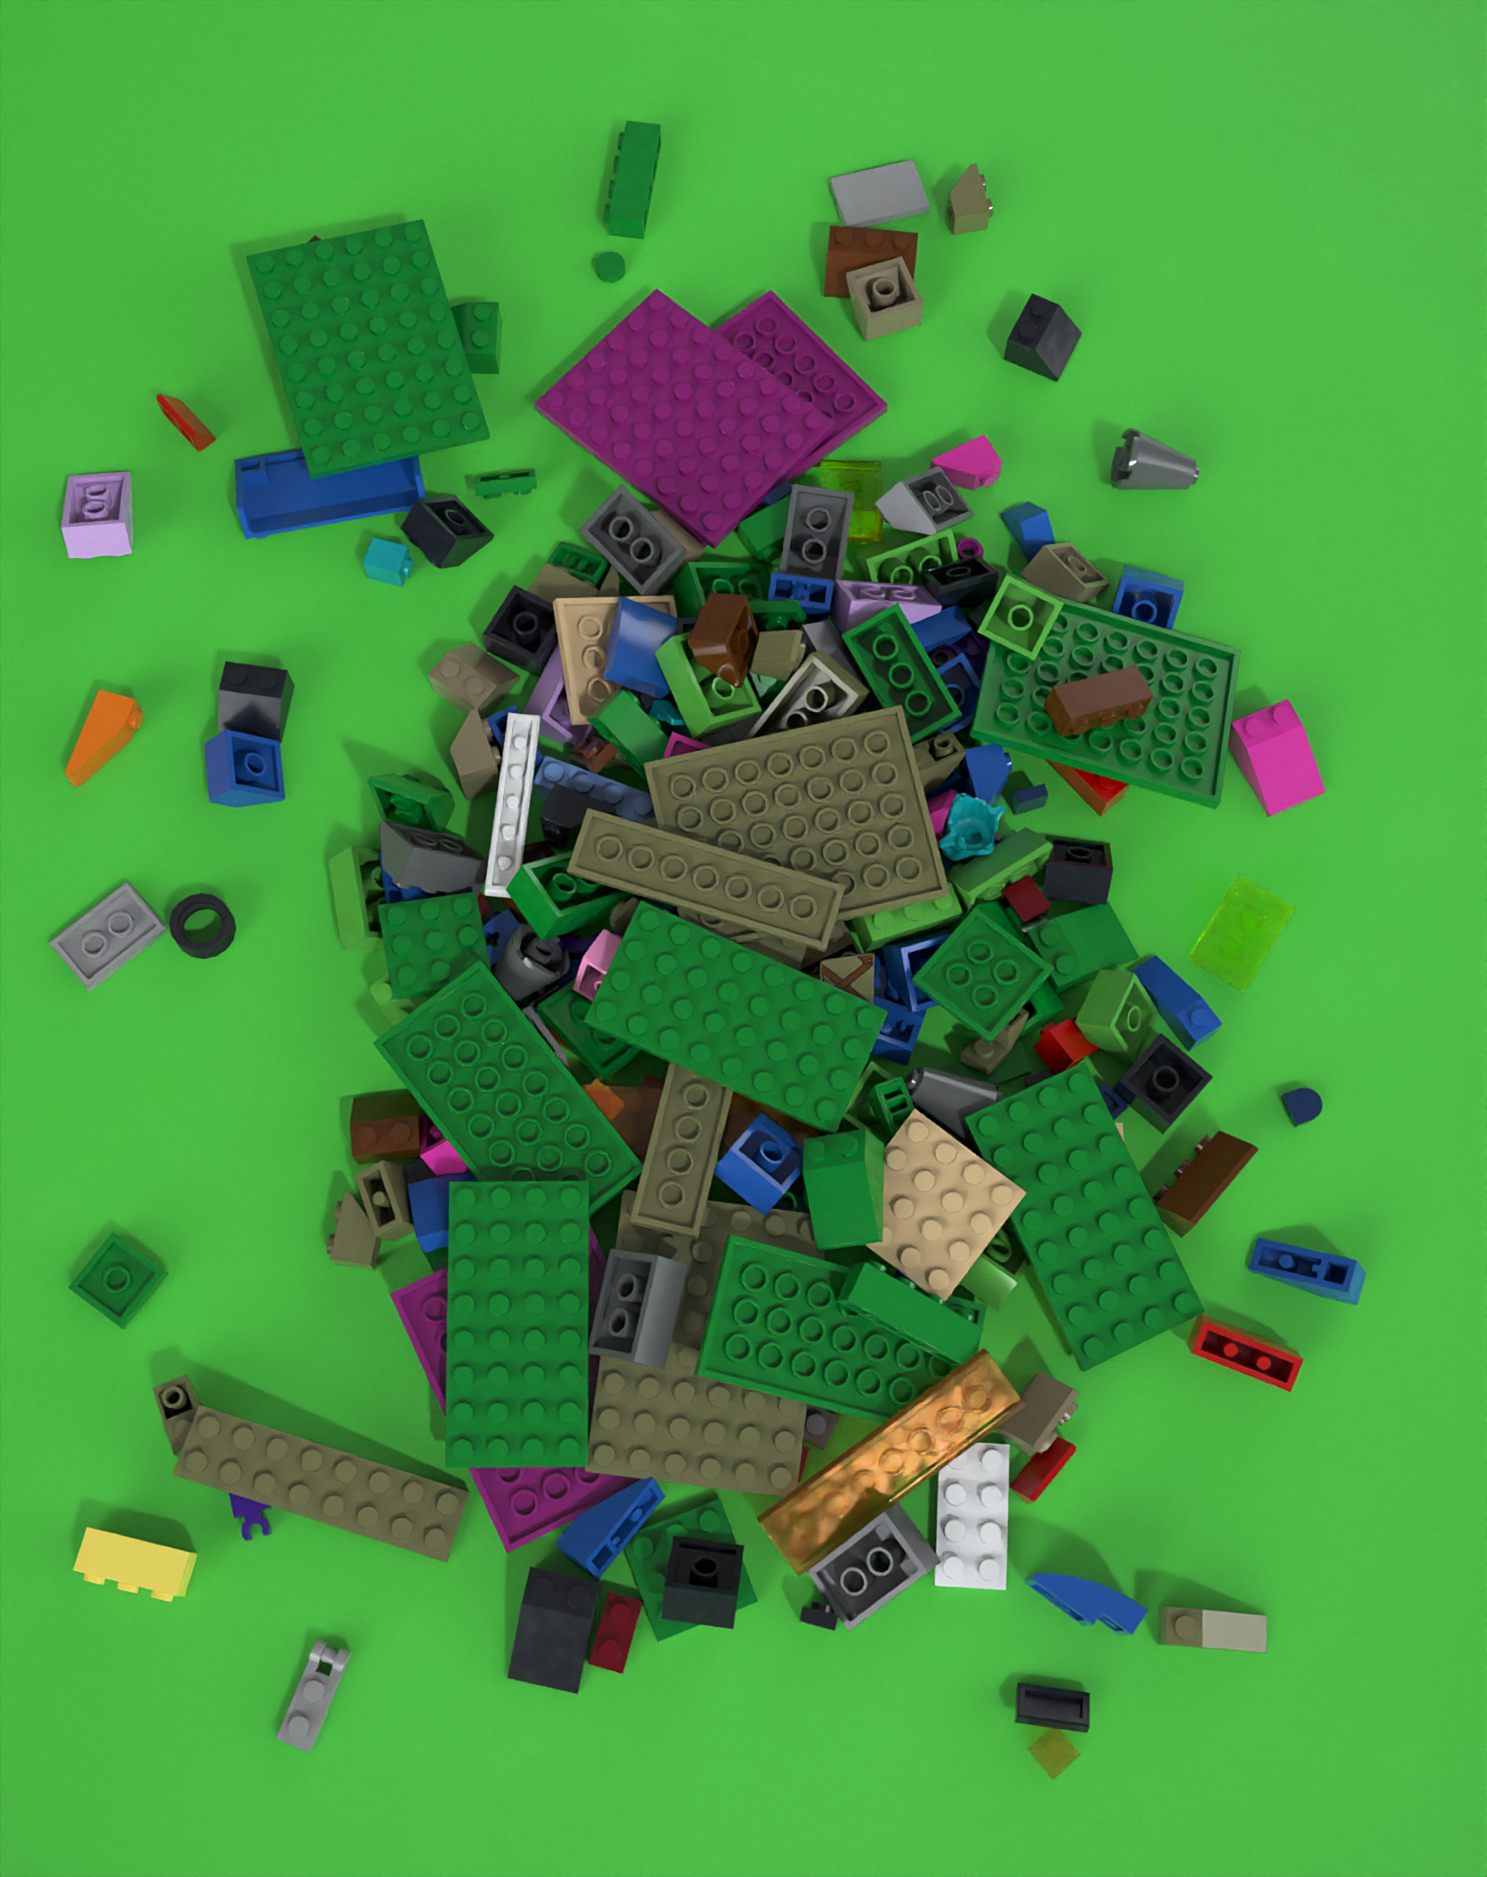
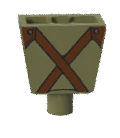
M873 953L821 960L818 964V975H809L873 1004Z

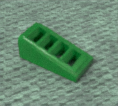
M564 542L559 543L547 563L554 567H564L573 577L581 581L588 580L592 582L599 591L612 566L605 557ZM570 555V558L568 559L566 564L561 565L566 556ZM578 560H580V562H579V564L577 565V567H576L575 569H573L574 566L576 565V563L578 562ZM589 566H591V568L589 569V571H588L587 574H586V573H585L586 570L588 569Z
M901 1076L875 1085L866 1096L889 1141H891L902 1126L896 1127L895 1122L901 1119L906 1120L915 1109L907 1086ZM892 1094L893 1098L885 1099V1096ZM895 1106L899 1107V1111H896L894 1113L890 1112V1108H893Z

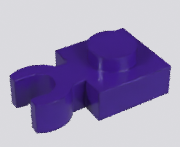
M229 1493L234 1518L245 1517L241 1530L245 1541L252 1540L251 1529L255 1524L261 1525L264 1536L270 1535L271 1525L267 1519L263 1518L262 1511L271 1509V1506Z

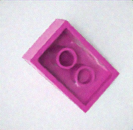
M1288 699L1231 723L1228 746L1268 817L1325 793L1326 790L1304 726Z

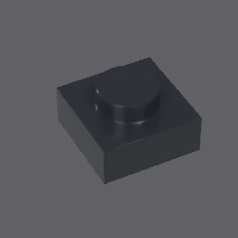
M812 1601L810 1608L802 1607L799 1621L835 1631L838 1616L831 1614V1606Z

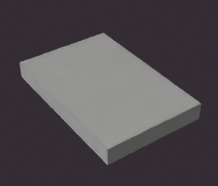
M913 159L830 178V187L844 227L865 228L929 213L930 205Z
M125 882L48 943L84 986L92 992L169 930L132 886Z

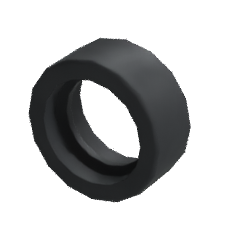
M204 893L190 895L180 901L172 911L169 922L171 936L181 950L191 957L201 959L216 957L227 950L234 940L236 932L234 916L225 903L214 895ZM211 909L221 917V930L216 937L208 942L198 944L190 941L184 932L185 922L195 912Z

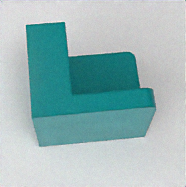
M654 700L649 714L660 722L662 726L660 729L663 733L671 734L674 732L692 739L676 701Z

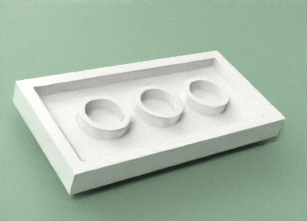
M939 1440L935 1554L941 1562L934 1567V1586L1006 1590L1010 1445L962 1441L956 1443Z

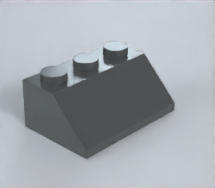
M940 466L901 480L875 502L880 510V516L893 529L929 535L940 533L971 519L975 515Z
M622 484L579 529L643 596H657L674 578L686 552V549Z
M387 820L381 821L382 867L393 878L392 882L395 885L405 889H411L412 886L420 887L431 894H437L438 891L446 892L449 895L476 892L478 898L486 880L489 860L461 836Z
M611 1249L588 1343V1353L664 1370L688 1265L659 1255Z

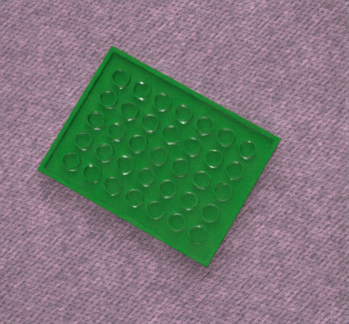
M423 219L246 256L311 480L490 439L489 429Z
M1062 597L1059 598L1065 600V603L1035 660L989 638L969 737L1212 809L1218 807L1221 802L1241 651ZM1135 665L1138 667L1154 696L1147 706L1146 712L1141 717L1134 720H1129V718L1119 720L1109 727L1103 728L1098 726L1090 728L1080 735L1072 733L1060 737L1044 707L1053 687Z

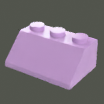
M557 642L522 714L539 715L541 718L539 735L573 748L583 737H588L589 735L594 737L596 728L592 724L571 725L559 642Z

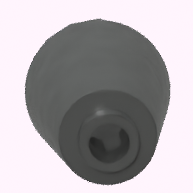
M1127 428L1121 436L1126 441L1123 447L1117 446L1114 454L1111 480H1115L1116 483L1112 485L1113 488L1120 490L1188 489L1191 484L1194 485L1197 482L1200 468L1196 466L1195 459L1134 428Z
M522 923L514 930L491 972L514 1002L561 978L570 967V956L567 949L563 952L557 944L561 939L556 936L541 941L529 923L528 925H523Z
M923 1066L916 1070H911L904 1081L912 1101L969 1146H974L962 1118L1002 1100V1093L997 1091L999 1087L993 1083Z

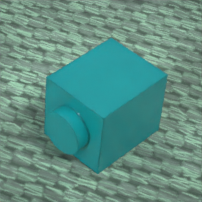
M373 537L363 561V566L367 578L403 587L406 577L409 578L412 575L414 560L411 558L408 546Z

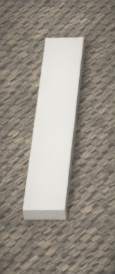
M508 713L484 891L486 896L511 898L506 888L523 863L541 722L539 715Z

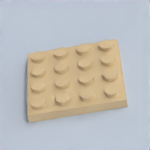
M674 595L625 597L677 618ZM619 597L556 598L553 601L571 725L591 724L587 718L612 691H627L631 689L603 678L608 658L605 652Z
M914 1109L884 1149L883 1242L865 1245L924 1291L946 1301L1027 1192L918 1110Z

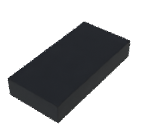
M1018 1683L1016 1687L1015 1723L1087 1733L1090 1727V1693Z

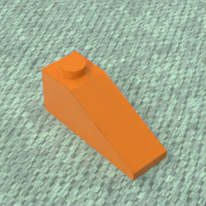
M98 690L64 772L73 786L80 787L132 740L135 730L141 727L143 721V711L135 699Z

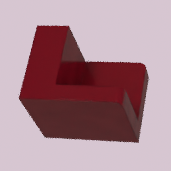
M1029 875L1004 889L998 901L1004 911L1011 906L1022 923L1030 921L1041 913L1046 917L1051 907Z

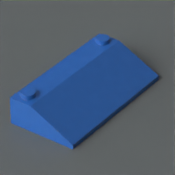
M302 448L235 460L236 508L246 539H261L277 533L405 510L410 511L417 499H427L419 455L313 480L310 478Z

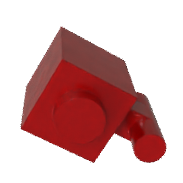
M1077 1016L1073 1019L1069 1018L1058 1025L1055 1021L1048 1024L1039 1032L1042 1038L1033 1046L1054 1075L1080 1064L1089 1054L1093 1055L1100 1049L1088 1042L1075 1023Z

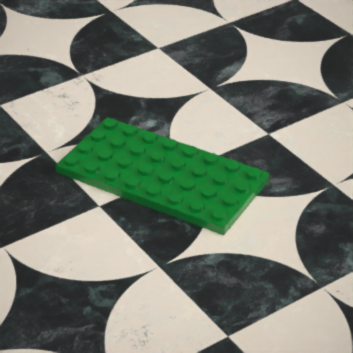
M640 901L583 1024L832 1135L836 1134L889 1011L644 901Z
M481 960L477 961L373 1042L380 1054L478 1181H590L591 1216L642 1174L644 1165Z
M1082 1062L962 1118L980 1158L1027 1192L1008 1218L1081 1371L1085 1372L1205 1312L1086 1062Z
M590 1181L449 1182L445 1468L588 1467Z
M727 1235L694 1375L959 1443L980 1338L967 1367H953L836 1302L851 1270L850 1267L739 1236ZM915 1287L916 1291L926 1295L927 1292L922 1288ZM951 1295L945 1301V1307L954 1312L958 1309L972 1315L975 1318L973 1323L983 1328L987 1305Z

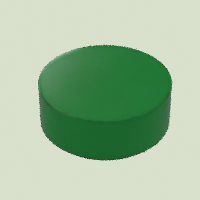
M615 252L601 254L596 260L597 276L607 283H614L622 279L625 274V261L623 257Z

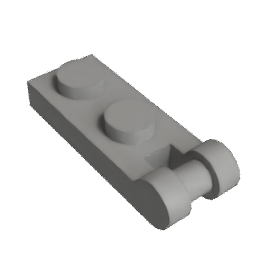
M320 1639L316 1640L276 1737L277 1740L309 1753L312 1752L349 1663L350 1651L342 1648L337 1651L328 1647V1642ZM322 1661L333 1665L330 1675L318 1671Z

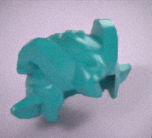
M966 793L957 794L955 799L952 800V806L944 825V837L939 841L938 846L946 857L954 861L972 855L982 857L990 854L995 848L993 844L995 832L998 829V820L1006 811L1005 806L1000 804L991 808V805L986 803L984 799L972 798Z

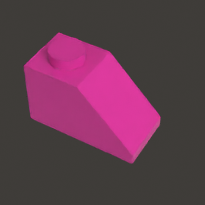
M983 434L933 458L930 469L940 466L954 486L975 490L981 486L988 487L998 480L1002 461Z
M428 1114L423 1116L420 1157L437 1177L467 1172L468 1166Z

